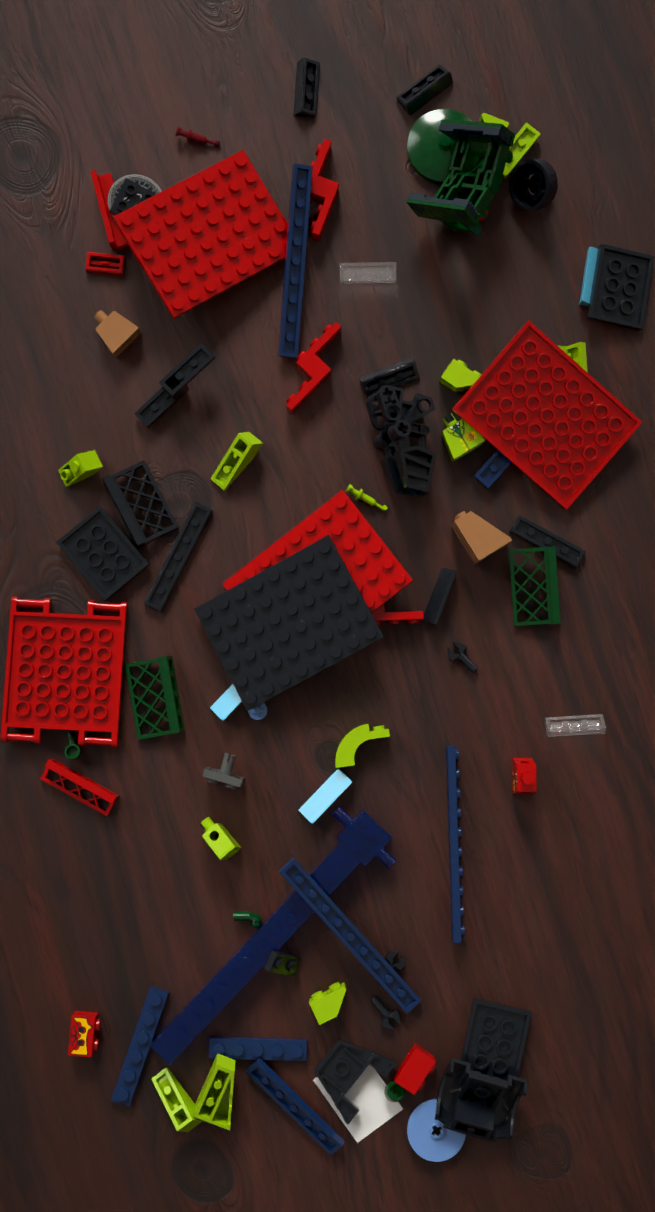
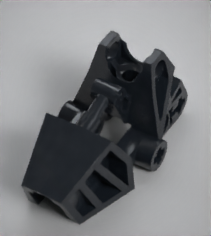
M384 385L377 393L369 396L366 401V408L372 426L376 430H382L381 433L375 436L373 444L377 450L385 451L386 459L380 463L394 493L415 497L424 496L429 492L436 453L428 450L426 446V436L430 433V428L427 425L416 423V421L435 410L433 400L428 396L417 393L411 401H404V389ZM382 393H389V396L383 395ZM373 400H374V401H378V405H377V406H376V404H372V401H373ZM422 401L428 402L429 410L422 409ZM378 416L384 418V426H381L377 423ZM409 436L418 438L417 446L411 447Z

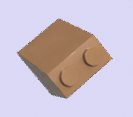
M465 511L455 516L454 522L451 525L474 564L512 541L508 535L472 511L467 514Z

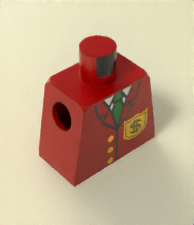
M512 758V794L532 795L536 793V763L532 758Z

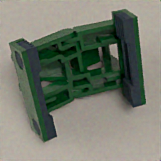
M442 119L438 130L448 136V138H451V140L457 141L449 167L451 173L448 174L434 198L426 197V194L411 192L406 203L418 217L441 221L452 232L459 230L479 235L482 228L478 221L488 218L489 204L494 198L493 194L498 192L501 182L504 181L503 172L505 164L510 163L513 159V153L509 149L510 146H513L516 134L503 124ZM474 156L481 158L482 160L479 165L471 169ZM468 191L467 197H463V199H458L460 196H464L465 193Z

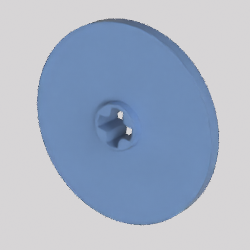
M431 1099L419 1104L411 1113L407 1123V1136L411 1147L420 1157L432 1162H441L452 1158L459 1152L465 1141L466 1134L443 1127V1123L435 1120L437 1099ZM436 1125L437 1128L441 1126L439 1135L436 1133L432 1134L434 1131L433 1126Z

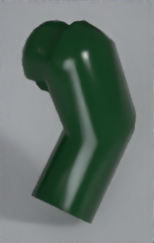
M234 911L233 913L234 921H251V927L253 928L261 926L262 918L259 914L249 911Z

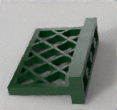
M555 546L509 550L514 626L561 624ZM544 551V560L540 565L531 559L535 552ZM524 552H532V553L530 554V556H528V555L525 554ZM513 553H522L527 557L521 566L514 562ZM528 560L537 566L531 575L522 569ZM544 562H545V570L541 567ZM514 565L518 568L515 573H514ZM538 569H541L546 574V579L541 584L532 578ZM519 570L528 576L522 585L515 581V575ZM529 579L539 586L532 594L523 588ZM515 584H516L518 587H520L517 591H516V589H515ZM540 588L547 593V598L543 603L533 596ZM521 589L530 596L523 605L516 600V594ZM531 598L540 605L534 613H531L524 607ZM546 601H547V604H548V608H546V607L544 606V604L546 603ZM541 607L548 612L549 620H539L535 616ZM523 608L531 616L527 621L518 622L517 614ZM534 617L537 621H530V619Z
M163 656L125 664L138 740L184 732L185 727L172 656ZM158 662L160 670L155 676L148 669L152 663ZM138 666L143 670L138 679L132 675L131 667ZM145 673L154 678L149 686L141 682ZM156 680L163 687L160 694L151 689ZM138 684L146 689L141 698L135 694V688ZM148 692L157 697L152 706L144 701ZM159 700L166 704V709L163 713L154 708ZM141 703L150 708L145 716L138 712V707ZM152 710L160 716L156 724L147 719ZM163 718L169 722L170 730L163 731L158 727ZM144 722L153 727L150 733L142 735L141 729Z

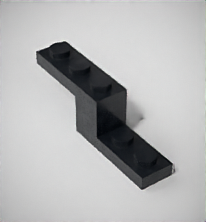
M200 343L159 382L162 388L134 414L149 428L189 391L187 384L208 366L215 357Z

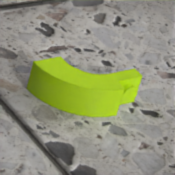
M363 724L352 729L345 735L338 746L335 757L336 768L354 766V755L358 746L366 740L390 737L389 729H385L384 725L373 727V731H370L369 724Z

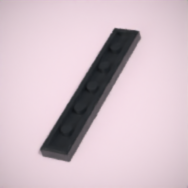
M197 502L194 503L144 602L145 605L162 613L213 510Z

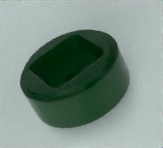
M395 1081L389 1082L384 1089L385 1097L390 1102L401 1101L405 1096V1088Z

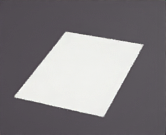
M368 1065L345 1094V1097L359 1108V1112L349 1124H346L343 1116L336 1108L319 1078L313 1079L357 1143L403 1110L399 1102L387 1100L384 1094L386 1084L371 1065Z

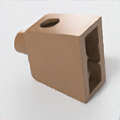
M100 310L94 316V319L99 323L95 330L115 358L141 334L140 329L116 311L107 316Z

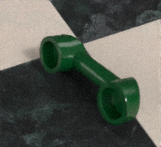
M66 730L69 745L65 748L64 753L69 760H76L81 756L82 751L76 745L74 730Z

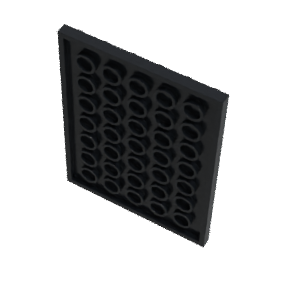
M330 535L194 609L247 711L254 709L385 638Z

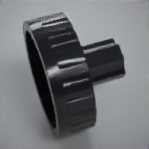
M539 158L526 159L519 162L513 168L509 178V193L515 205L525 211L540 210L546 208L554 200L558 188V179L553 166L549 162Z

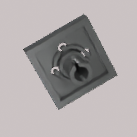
M224 753L221 768L207 767L204 769L203 777H206L207 782L217 784L220 781L225 783V787L236 790L237 787L243 785L245 777L231 773L236 756L231 755L228 762L230 754Z

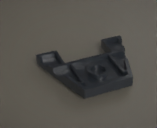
M339 1038L314 1069V1072L327 1093H329L346 1124H349L359 1112V1108L347 1099L345 1094L368 1065H371L386 1078L396 1065V1061Z

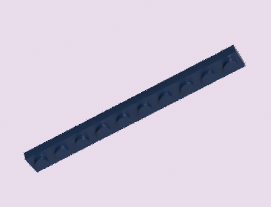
M295 163L292 165L278 357L296 359L299 348L313 166Z
M446 745L451 931L453 943H461V937H465L464 925H461V918H464V907L460 906V898H463V886H460L459 878H463L462 866H459V859H462V847H458V839L462 838L461 827H458V819H461V809L457 808V800H460V788L456 786V780H460L459 769H456V761H459V750L455 749L454 745Z
M294 857L279 869L282 876L407 1014L422 1001Z

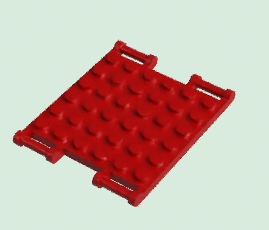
M12 597L1 742L24 741L41 744L42 729L79 731L78 746L105 745L111 746V748H118L128 603H95V601L89 600L87 615L50 613L52 606L50 598L32 600ZM40 607L43 608V613L18 612V608ZM94 611H120V616L94 615ZM9 727L34 728V734L9 733ZM86 731L112 732L111 738L86 737Z

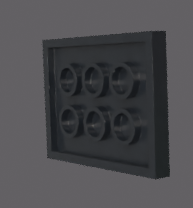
M600 244L587 319L638 331L642 330L654 256Z
M101 506L56 542L104 601H107L150 565Z
M473 997L460 1060L471 1063V1071H478L488 1076L499 1077L502 1080H505L508 1075L518 1077L532 1012Z

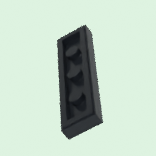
M521 515L517 516L509 531L538 548L555 546L556 558L574 568L578 567L586 552Z

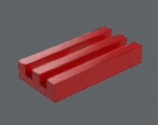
M87 251L85 271L123 276L126 258L123 255ZM91 258L120 261V263L94 261ZM90 265L119 268V270H118V269L92 267V266H90Z

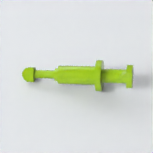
M349 484L345 491L355 495V500L360 499L370 506L375 505L382 511L388 509L386 505L381 506L376 503L375 499L363 493V489L358 491Z

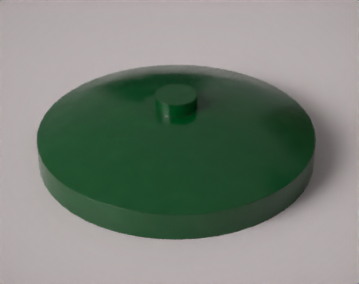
M438 109L426 113L415 122L408 136L407 155L411 166L418 175L435 184H443L448 174L451 173L449 167L457 141L451 140V138H448V136L438 130L441 120L472 121L463 113L451 109ZM474 156L471 169L477 166L480 158Z

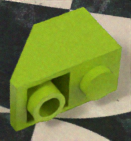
M453 359L440 377L439 382L454 392L469 390L481 374L475 370L471 371L468 369L463 361Z
M93 450L75 455L58 471L65 486L69 487L94 475L103 466L96 451Z
M336 982L329 986V990L325 992L321 990L311 995L312 998L309 999V1004L319 1025L337 1017L346 992L345 982L341 984Z

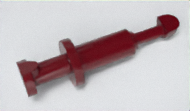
M177 127L175 136L186 137L187 142L193 140L202 144H213L216 147L220 144L219 141H211L206 136L193 133L192 129L186 132L182 128Z

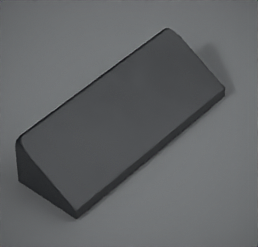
M305 57L297 62L293 115L315 118L320 63Z
M438 65L397 96L396 99L409 115H412L453 84L451 73L441 65Z
M410 357L359 379L368 398L372 394L377 393L384 385L398 387L416 380L420 376L415 361Z
M441 569L424 613L423 622L434 626L438 624L455 579L456 570Z

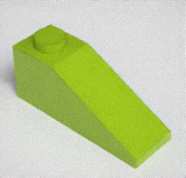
M250 432L238 433L210 479L220 488L226 490L254 459L263 443Z
M168 1067L151 1079L177 1132H189L203 1121L193 1117L195 1103Z

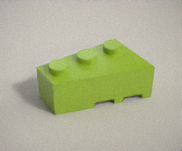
M217 1053L195 1103L193 1117L230 1131L236 1060Z

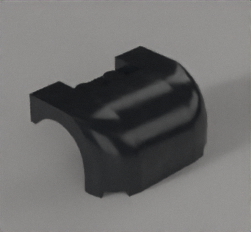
M451 1058L439 1084L435 1120L443 1123V1127L486 1141L495 1142V1139L506 1138L507 1141L510 1140L513 1136L516 1107L521 1096L527 1095L528 1080L508 1075L505 1080H502L499 1077L471 1071V1063Z

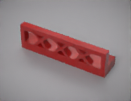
M96 170L90 171L112 250L129 247L113 221L112 215L109 214L108 194L114 184L112 174L108 173L98 176Z
M48 759L45 765L46 769L40 778L41 780L103 815H109L119 795L55 759ZM52 770L59 774L60 779L52 781L47 778V775ZM69 779L74 782L77 789L68 790L64 780ZM85 788L92 792L94 798L88 800L83 798L81 789ZM103 798L110 802L108 808L104 810L99 807L97 799Z

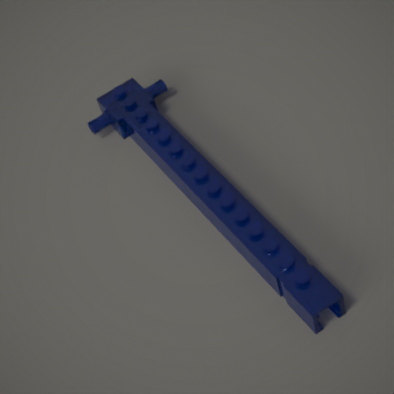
M341 806L337 808V811L342 816L336 811L332 814L344 825V829L337 835L339 843L309 874L328 896L360 863L366 866L373 857H377L389 869L392 865L387 859L392 864L396 862V859L384 849L392 836L364 809L353 818ZM296 890L279 905L183 1007L181 1013L177 1014L153 1039L150 1046L169 1065L267 963L271 951H278L314 913V910Z

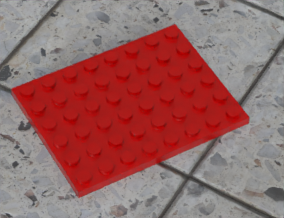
M244 150L113 216V221L173 320L284 260L286 256L288 223Z
M529 320L452 408L459 417L565 510L571 506L643 423Z
M341 490L222 585L226 590H229L327 535H330L371 613L412 583L413 579L347 494Z

